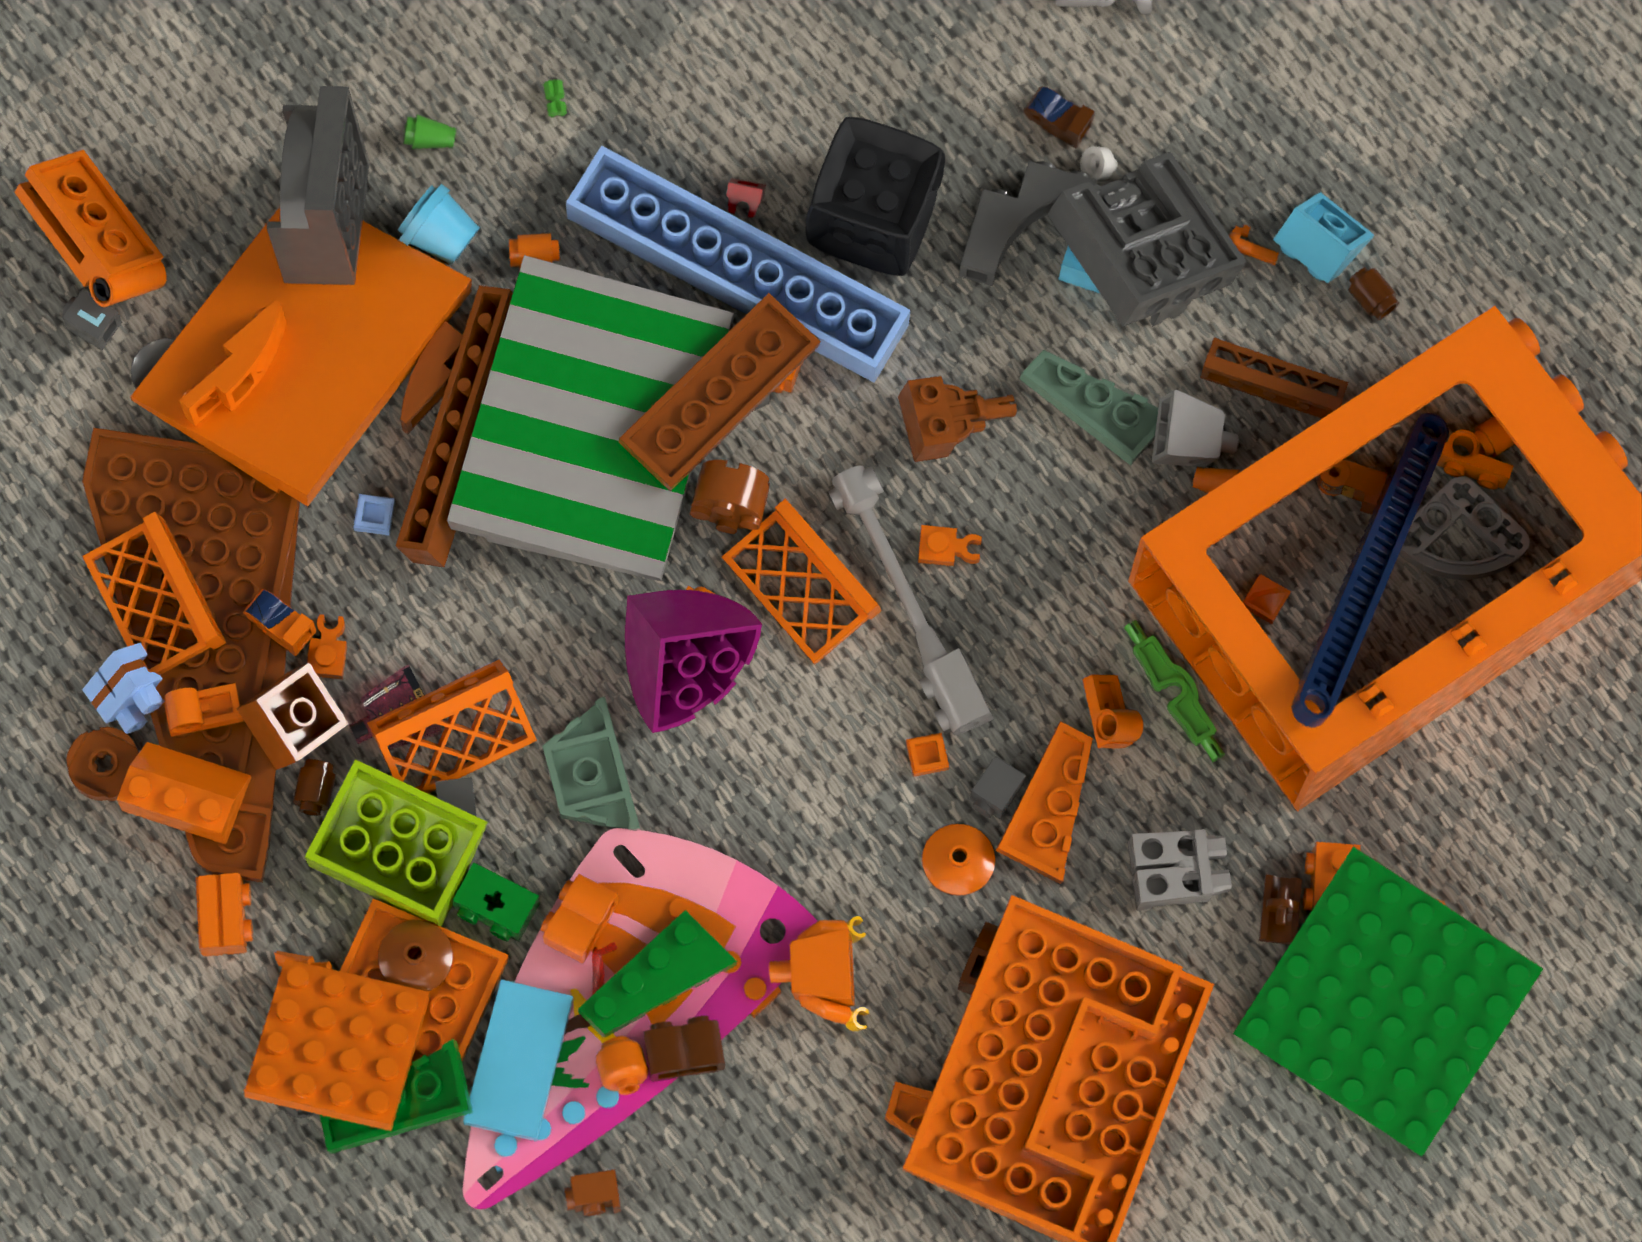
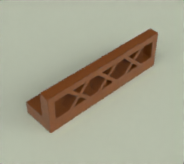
M1213 338L1200 376L1202 379L1321 419L1341 407L1349 383L1217 338ZM1217 349L1231 353L1236 363L1216 357ZM1241 357L1246 358L1248 360L1243 362ZM1256 362L1264 364L1270 374L1247 366ZM1274 368L1279 369V370H1282V371L1276 373V371H1275ZM1290 373L1297 375L1304 386L1281 377ZM1308 379H1309V380H1312V381H1315V382L1312 383V384H1310L1309 381H1308ZM1327 385L1339 390L1337 396L1315 390V388Z

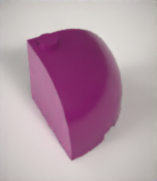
M665 590L627 596L625 621L627 672L639 713L652 733L665 731L695 719L694 713L711 702L716 705L737 684L734 679L744 664H750L761 635L762 623L749 609L729 598L694 590Z

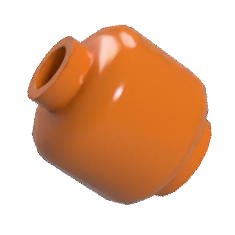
M618 1036L605 1041L596 1054V1065L601 1083L607 1090L618 1091L621 1095L632 1094L640 1088V1084L648 1077L649 1069L643 1049L638 1042L630 1040L628 1037Z

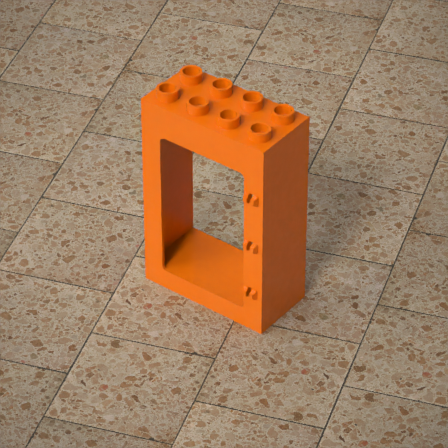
M1493 306L1149 531L1140 539L1128 582L1297 812L1642 580V491L1639 493L1622 471L1628 466V460L1623 448L1610 433L1601 431L1595 435L1578 414L1584 409V403L1574 384L1562 374L1551 378L1535 358L1540 353V346L1530 327L1520 318H1514L1508 322L1496 306ZM1467 384L1474 389L1581 529L1582 540L1337 704L1331 715L1321 726L1313 728L1302 725L1293 715L1291 708L1292 701L1300 685V679L1209 558L1206 550L1455 385ZM1566 570L1569 575L1558 581V584L1554 587L1550 580ZM1474 631L1477 636L1467 642L1462 648L1458 641ZM1382 693L1385 698L1369 710L1366 703ZM1305 700L1306 707L1311 712L1320 714L1317 704L1313 701Z

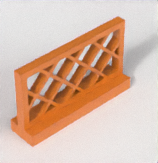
M785 498L775 507L776 510L761 522L758 530H752L726 552L722 559L815 665L868 619L872 620L882 610L873 597ZM777 522L785 531L784 546L764 545L765 532ZM757 538H759L758 545L752 544ZM790 538L798 547L789 546ZM743 550H758L756 570L741 569L733 559ZM763 551L783 552L782 571L762 570ZM788 552L804 553L808 558L807 573L787 571ZM813 565L820 571V573H812ZM747 575H756L755 584ZM761 576L781 577L779 596L764 595L760 591ZM786 577L806 578L805 598L785 596ZM811 579H824L831 584L830 599L810 598ZM836 591L844 600H835ZM770 601L779 602L778 610ZM784 602L804 603L803 623L787 622L784 619ZM809 604L829 605L828 624L808 623ZM835 605L850 606L858 615L848 625H833ZM793 628H802L801 637ZM807 629L827 630L826 644L814 653L806 644ZM833 630H835V631H840L838 634H836V635L832 638V631H833Z
M153 512L142 518L144 521L142 524L82 557L127 647L136 644L135 641L142 644L145 651L148 645L165 649L160 664L148 669L145 661H142L149 672L161 675L210 647L215 650L227 642L166 521L158 513ZM144 534L149 543L145 557L141 558L128 554L132 540ZM122 546L121 551H116V549ZM153 553H154V555H155V557H156V559H157L158 562H155V561H152V560H151V559H152V556H153ZM107 554L118 557L112 576L100 573L95 561ZM126 559L142 563L136 582L119 578ZM149 566L160 568L164 573L160 589L143 585ZM104 579L110 581L109 587H107ZM117 583L134 587L128 607L116 604L113 599ZM169 585L173 593L167 592V588ZM141 590L158 594L152 613L135 609ZM164 597L176 599L180 605L175 620L158 616ZM119 610L126 612L124 619ZM133 614L149 618L143 638L132 635L128 629ZM184 615H185V617H186V619H187V621H188L189 624H186V623H183V622H182V621H183V618H184ZM156 621L173 625L167 645L150 640ZM180 627L193 631L198 643L185 650L174 647ZM172 652L178 653L170 658Z
M500 660L488 664L367 723L392 777L404 782L409 768L425 773L421 785L415 788L430 793L436 790L435 781L459 779L537 741L514 689L511 676ZM506 689L509 701L504 712L489 708L488 705L492 696ZM466 708L478 711L471 728L455 723L459 711ZM513 708L515 709L517 716L511 715ZM485 713L501 718L494 735L478 730ZM508 720L521 724L525 732L524 735L512 741L501 738ZM434 723L445 727L438 744L422 739L426 727ZM452 729L468 734L461 751L445 746ZM475 736L491 741L487 753L479 757L468 754ZM399 740L412 743L405 760L391 756L387 746ZM419 745L435 750L428 767L412 762ZM442 752L458 757L454 769L446 773L436 770ZM395 764L402 766L400 772Z

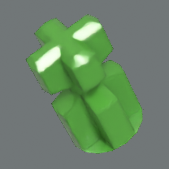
M546 81L543 83L545 98L551 101L547 104L548 116H564L567 113L566 103L560 101V99L564 98L563 81Z

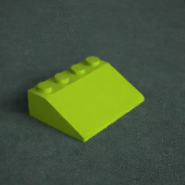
M355 759L305 855V859L309 867L395 908L442 927L453 905L452 900L465 879L488 822Z

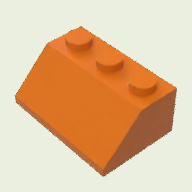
M146 742L130 764L116 800L124 812L226 845L251 780V775Z

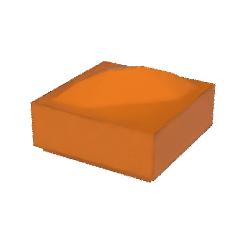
M1259 574L1243 603L1249 612L1273 624L1290 596L1291 591Z

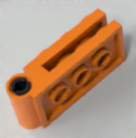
M84 149L29 166L25 173L28 181L20 183L14 193L84 287L89 286L90 294L99 306L108 307L160 289L165 285L166 270L161 261L164 256Z

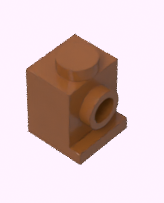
M615 1169L570 1176L572 1187L564 1188L567 1210L575 1209V1212L583 1211L584 1216H595L606 1213L605 1207L613 1206L614 1214L621 1213Z

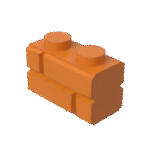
M240 873L197 876L199 950L202 956L246 953L247 942L253 941L252 920H245V906L251 905L250 883L243 884Z

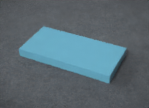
M506 980L500 981L470 1094L473 1113L465 1115L464 1125L537 1141L574 1000L573 996Z

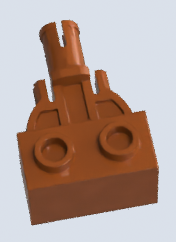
M942 376L908 380L898 395L914 462L948 457L956 444L964 441L971 433L983 432L986 427L985 421L1005 417L1012 418L1016 416L1017 412L1016 403L1010 404L1015 401L1012 394L984 399L978 395L976 389L964 391L957 386L944 384Z

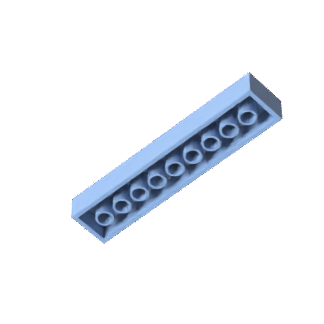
M602 145L566 201L567 219L746 315L770 293L821 341L815 352L875 383L909 326L910 309Z

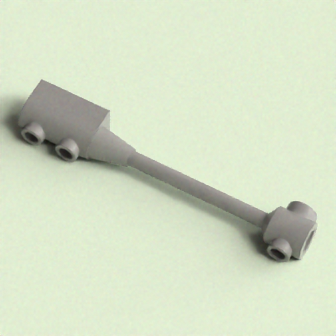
M859 465L839 473L832 479L834 489L828 491L837 511L844 508L847 514L860 515L916 631L915 636L923 664L922 671L925 677L920 679L919 682L928 700L935 697L941 708L934 713L942 730L951 729L953 735H960L993 720L994 717L960 648L947 653L932 627H929L879 524L873 507L879 500L878 494L883 493L884 490L872 466L865 469L864 466Z

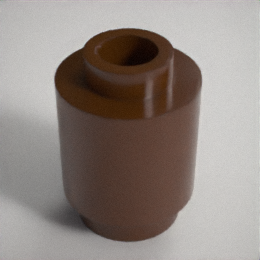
M1364 267L1357 271L1349 280L1352 284L1348 289L1349 293L1369 316H1374L1378 321L1393 312L1400 303L1396 299L1397 293L1376 268L1367 270Z
M317 759L305 760L304 767L299 769L293 803L299 806V812L306 815L319 816L321 811L329 810L336 777L333 773V764Z

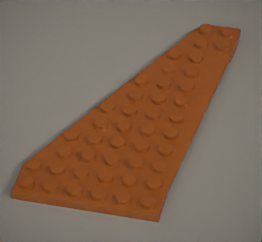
M93 427L82 482L100 544L103 545L144 522L142 518L153 512L158 513L166 521L227 642L215 650L210 647L161 674L160 676L163 679L156 686L157 691L164 698L166 693L180 688H195L197 691L236 683L241 706L285 674L287 650L263 633V630L251 622L243 611L261 589L269 591L291 608L300 502L282 490L278 494L199 443ZM144 534L132 540L128 554L141 558L145 557L149 543ZM122 546L116 549V551H121ZM153 553V556H152V559H151V560H152V561H155V562H158L157 559H156V557H155V555H154V553ZM107 554L104 558L109 575L112 576L118 557ZM126 559L119 578L136 582L142 563ZM149 566L143 585L160 589L164 578L162 569ZM117 583L115 595L118 604L128 607L134 587ZM169 585L167 588V592L173 593ZM141 590L135 609L152 613L158 594ZM164 597L158 616L175 620L180 607L178 601ZM120 610L121 615L124 619L126 612ZM133 614L128 627L130 633L143 638L149 618ZM184 615V618H183V621H182V622H183V623H186V624H189L188 621H187V619H186V617H185V615ZM156 621L150 640L167 645L173 625ZM180 627L174 647L185 650L198 643L193 631ZM148 645L146 650L148 655L144 659L148 669L161 663L165 649ZM172 652L170 658L178 653ZM163 702L158 709L150 713L160 746L251 775V780L226 845L185 832L195 862L200 868L211 875L240 873L243 880L263 883L270 848L276 780L275 767L245 721L171 737Z

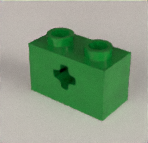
M473 862L452 900L454 909L458 910L456 915L472 925H476L479 921L491 927L489 932L506 942L510 938L518 942L521 940L540 905L539 895ZM497 899H500L502 909L495 907L492 912L489 911L487 902L494 903Z

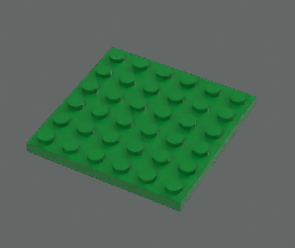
M1353 846L1233 1034L1422 1157L1544 968Z

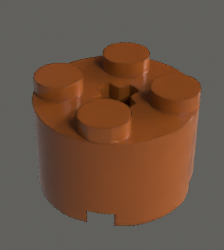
M709 460L704 462L699 472L690 515L699 520L717 524L716 529L718 531L729 534H736L738 528L758 530L762 522L769 493V477L762 471L739 463L738 469L726 467L728 460Z

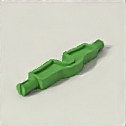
M1137 620L1127 624L1124 630H1126L1135 644L1133 654L1143 667L1153 689L1160 692L1170 686H1177L1181 690V693L1168 703L1167 710L1184 729L1195 746L1200 744L1203 746L1212 762L1222 758L1225 753L1213 737L1217 730L1198 702V690L1192 677L1182 667L1172 663L1154 635L1147 637Z

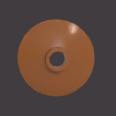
M413 920L401 923L387 933L379 948L378 961L380 970L387 982L431 991L438 987L448 976L452 967L453 951L448 937L440 928L426 921ZM413 948H418L422 951V955L419 959L412 960L408 957V952Z

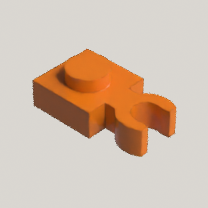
M921 525L918 563L954 566L955 556L961 557L962 560L970 564L979 563L980 554L969 553L967 546L970 544L981 545L982 537L976 534H969L960 539L956 538L957 528Z
M320 614L317 618V628L321 639H310L307 663L311 664L318 677L343 679L347 642L337 639L345 630L343 616H338L337 626L333 629H327L324 626L325 616Z

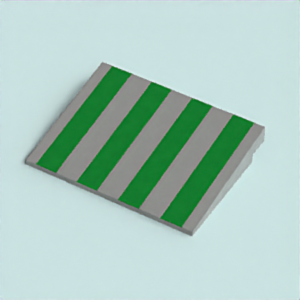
M524 255L447 522L450 528L486 537L487 542L661 581L691 472L674 489L669 491L619 443V438L731 330L734 313Z

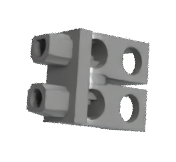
M1205 829L1194 830V832L1176 831L1132 834L1128 841L1132 875L1135 874L1132 881L1136 911L1173 904L1209 902L1212 895L1229 892L1232 887L1229 869L1211 871L1209 861L1224 859L1227 856L1225 836H1206Z

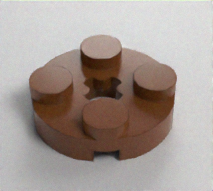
M99 727L100 730H93L89 733L87 731L81 734L72 743L66 759L68 774L75 788L84 796L98 801H116L128 768L139 751L132 738L125 732L113 727ZM107 755L111 756L110 762L113 767L110 770L98 772L99 767L95 764L96 759L103 760Z

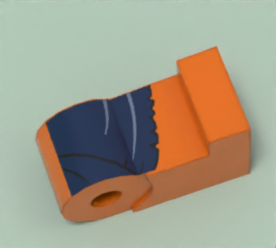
M261 589L243 611L251 622L263 630V633L294 656L299 654L316 633L313 620L303 613L299 614L265 589Z

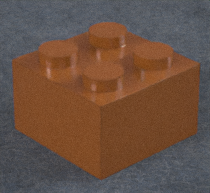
M310 663L288 671L237 708V711L276 770L298 762L349 724Z

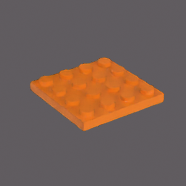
M373 898L340 971L387 982L380 970L378 961L379 948L384 937L391 929L401 923L413 920H426ZM434 924L448 937L453 951V962L446 979L438 987L429 991L430 999L411 1065H413V1061L424 1055L429 1056L443 1048L442 1045L452 1039L458 1042L461 1061L463 1062L509 960L508 954ZM413 948L408 952V957L412 960L419 959L422 955V951L418 948Z
M285 959L244 1089V1097L391 1131L429 1003L430 992Z

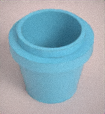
M441 184L436 189L431 185L398 228V231L402 233L399 240L407 246L411 244L452 265L476 235L480 227L450 196V190L446 186Z

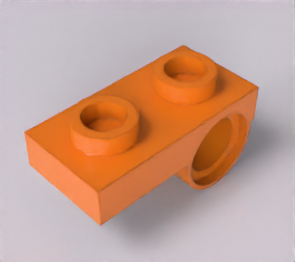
M1461 429L1453 432L1448 441L1445 442L1437 466L1442 467L1445 473L1453 477H1463L1465 475L1476 479L1477 483L1484 488L1497 489L1499 487L1504 489L1514 466L1479 454L1480 442L1472 431ZM1453 446H1464L1469 451V455L1461 456L1457 454Z
M1092 674L1083 678L1097 747L1122 749L1132 745L1133 742L1141 737L1144 723L1138 711L1125 709L1118 675Z
M236 683L197 691L195 688H180L166 693L163 698L171 737L244 722L237 711V708L240 707Z

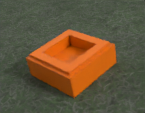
M942 733L906 739L913 777L949 770Z

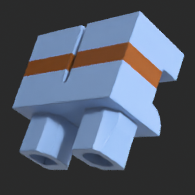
M141 643L113 651L98 669L99 671L93 675L82 689L104 722L107 724L117 720L126 734L140 730L147 723L144 715L154 712L164 702L156 689V686L163 678L159 674L147 670L142 661L148 654Z

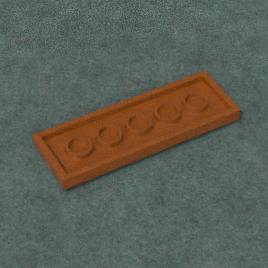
M768 293L619 438V443L671 491L819 347L821 341Z

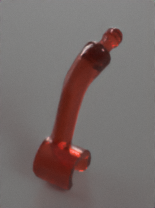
M611 942L599 950L595 947L592 951V995L604 985L605 973L601 956L616 951L618 948L615 942Z

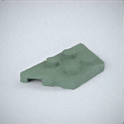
M605 696L600 697L595 701L594 706L582 716H577L566 725V729L563 732L556 734L542 746L560 817L613 829L624 828L637 831L640 830L606 698Z

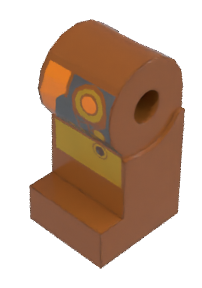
M1341 460L1317 476V485L1326 495L1336 496L1341 494L1363 502L1360 511L1372 515L1373 509L1378 504L1377 500L1384 487L1387 473L1348 460Z

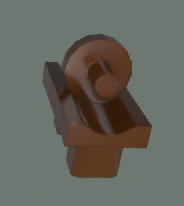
M1265 875L1259 941L1291 944L1298 933L1302 879Z

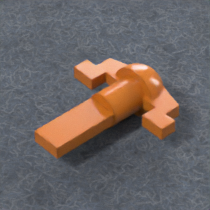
M1245 224L1242 228L1236 226L1229 234V237L1240 253L1274 266L1277 263L1278 252L1240 238V236L1247 238L1250 226Z

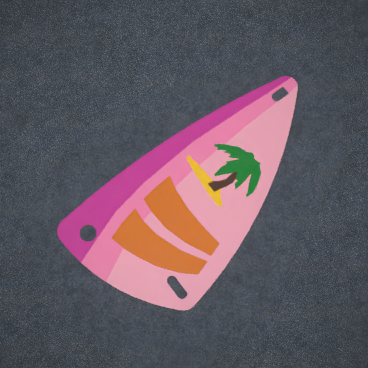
M614 828L605 832L570 879L574 881L577 875L581 874L618 893L619 902L608 923L600 933L589 956L583 964L544 944V932L539 930L514 982L571 995L574 998L543 1116L551 1125V1133L548 1138L541 1141L513 1136L517 1141V1150L513 1155L503 1157L496 1152L494 1146L497 1137L503 1133L471 1126L463 1181V1197L467 1204L479 1210L492 1207L583 1150L624 1121L677 1079L651 1081L650 1074L648 1073L647 1079L640 1084V1088L636 1092L628 1095L619 1094L618 1103L612 1108L600 1106L596 1095L603 1085L596 1065V1054L605 1041L618 1036L628 1037L630 1040L636 1041L641 1045L647 1062L644 1031L650 1030L652 1024L659 1022H672V1026H682L687 1024L688 1019L696 1016H709V1020H718L722 1040L781 984L770 982L769 962L790 960V942L797 940L801 932L816 923V918L777 884L740 861L714 849L670 835L643 830L633 831L624 828ZM616 846H625L644 866L645 873L642 877L636 878L632 876L613 854ZM559 897L551 909L554 913H556L562 903ZM676 898L687 899L691 904L690 915L700 925L708 924L712 926L716 931V941L726 951H734L740 956L741 966L739 970L734 973L722 971L711 977L708 982L697 988H691L677 996L675 1000L664 1006L663 1004L646 1013V1016L603 1038L578 1013L579 1007L675 920L669 912L670 903ZM772 918L780 920L786 930L784 938L774 944L764 941L760 935L762 923ZM751 978H760L766 985V993L759 1000H751L744 993V985ZM569 1102H579L585 1109V1117L578 1124H569L563 1118V1108ZM491 1167H501L503 1177L486 1191L477 1180Z

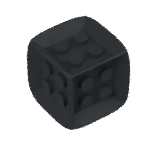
M845 117L834 135L815 184L812 202L806 217L805 233L808 243L828 255L867 269L889 275H906L920 248L934 210L938 188L943 180L945 153L935 144L908 132L868 119Z

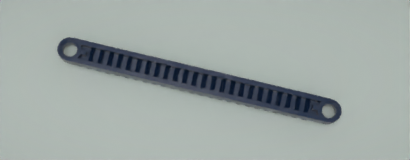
M1434 413L1421 414L1410 427L1405 441L1397 453L1398 456L1393 463L1394 466L1389 472L1390 475L1385 481L1386 485L1381 491L1382 494L1377 500L1378 504L1373 509V514L1368 521L1369 524L1360 539L1361 543L1356 549L1357 553L1351 560L1352 564L1349 566L1348 573L1343 579L1344 583L1339 588V594L1330 609L1331 613L1321 630L1322 634L1317 639V645L1308 660L1309 664L1299 681L1300 685L1292 701L1291 708L1293 715L1302 725L1313 728L1321 726L1333 712L1441 456L1445 442L1449 437L1448 425L1440 416ZM1422 426L1433 430L1436 438H1431L1425 434ZM1305 700H1310L1317 704L1320 714L1311 712L1306 707Z

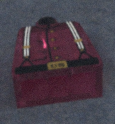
M409 664L398 670L360 699L367 716L348 725L357 744L373 737L368 727V722L424 696ZM434 723L426 727L422 739L442 733L440 725ZM399 740L387 747L391 750L411 742Z

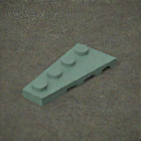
M1045 350L1021 374L1020 380L1130 466L1155 439L1158 408L1147 403L1148 399L1136 393L1132 396L1114 387L1115 383L1104 378L1098 380L1086 374L1085 369Z

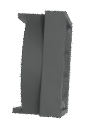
M320 86L318 105H283L282 112L287 128L281 163V222H267V231L284 283L355 285L370 163L349 87Z

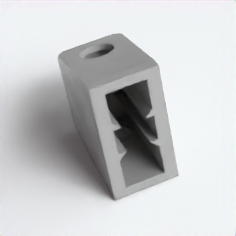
M1173 390L1159 399L1152 463L1205 467L1218 460L1220 452L1233 455L1238 447L1239 437L1235 433L1223 431L1225 414L1221 409L1181 391Z

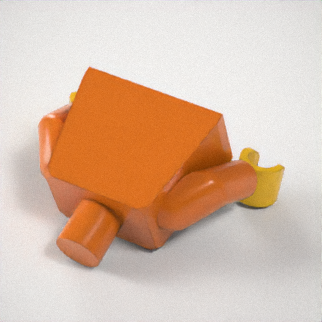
M856 916L848 922L844 920H818L801 932L797 940L790 942V960L769 962L771 983L791 982L792 995L795 1000L800 1002L803 1008L823 1019L845 1024L851 1031H860L867 1028V1026L860 1025L857 1022V1014L869 1015V1011L865 1007L853 1010L849 1007L855 1006L853 943L866 936V933L860 934L855 932L853 926L861 924L863 919Z

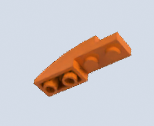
M275 299L269 306L261 308L254 318L241 330L233 332L223 345L227 359L217 363L208 376L197 385L189 387L179 400L186 419L194 426L198 425L220 404H223L232 412L259 383L274 359L284 334L286 318L280 302Z

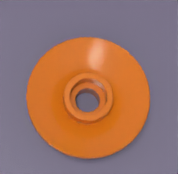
M952 824L940 828L928 839L923 849L922 865L928 880L940 891L950 895H968L981 889L991 878L995 867V853L991 842L981 831L965 824ZM956 851H962L966 855V860L957 862L953 859L952 855Z

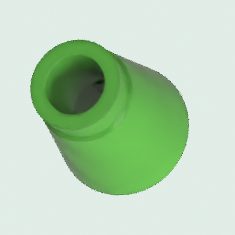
M416 114V118L407 116L403 144L412 145V149L453 148L456 127H450Z

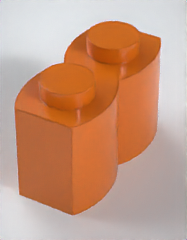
M578 874L574 881L568 880L559 895V900L562 901L556 913L550 911L547 914L540 930L544 932V944L583 964L612 916L619 898L618 893Z

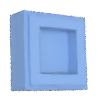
M359 494L353 526L354 531L390 536L395 498Z

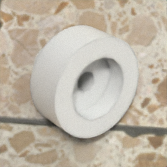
M1092 146L1087 148L1080 162L1081 172L1088 174L1092 179H1096V182L1107 181L1118 166L1112 152L1106 147Z

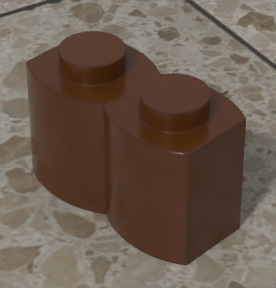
M696 1016L688 1019L687 1024L682 1026H672V1022H659L652 1024L650 1030L644 1031V1043L651 1081L670 1080L687 1075H700L725 1070L718 1020H709V1016Z

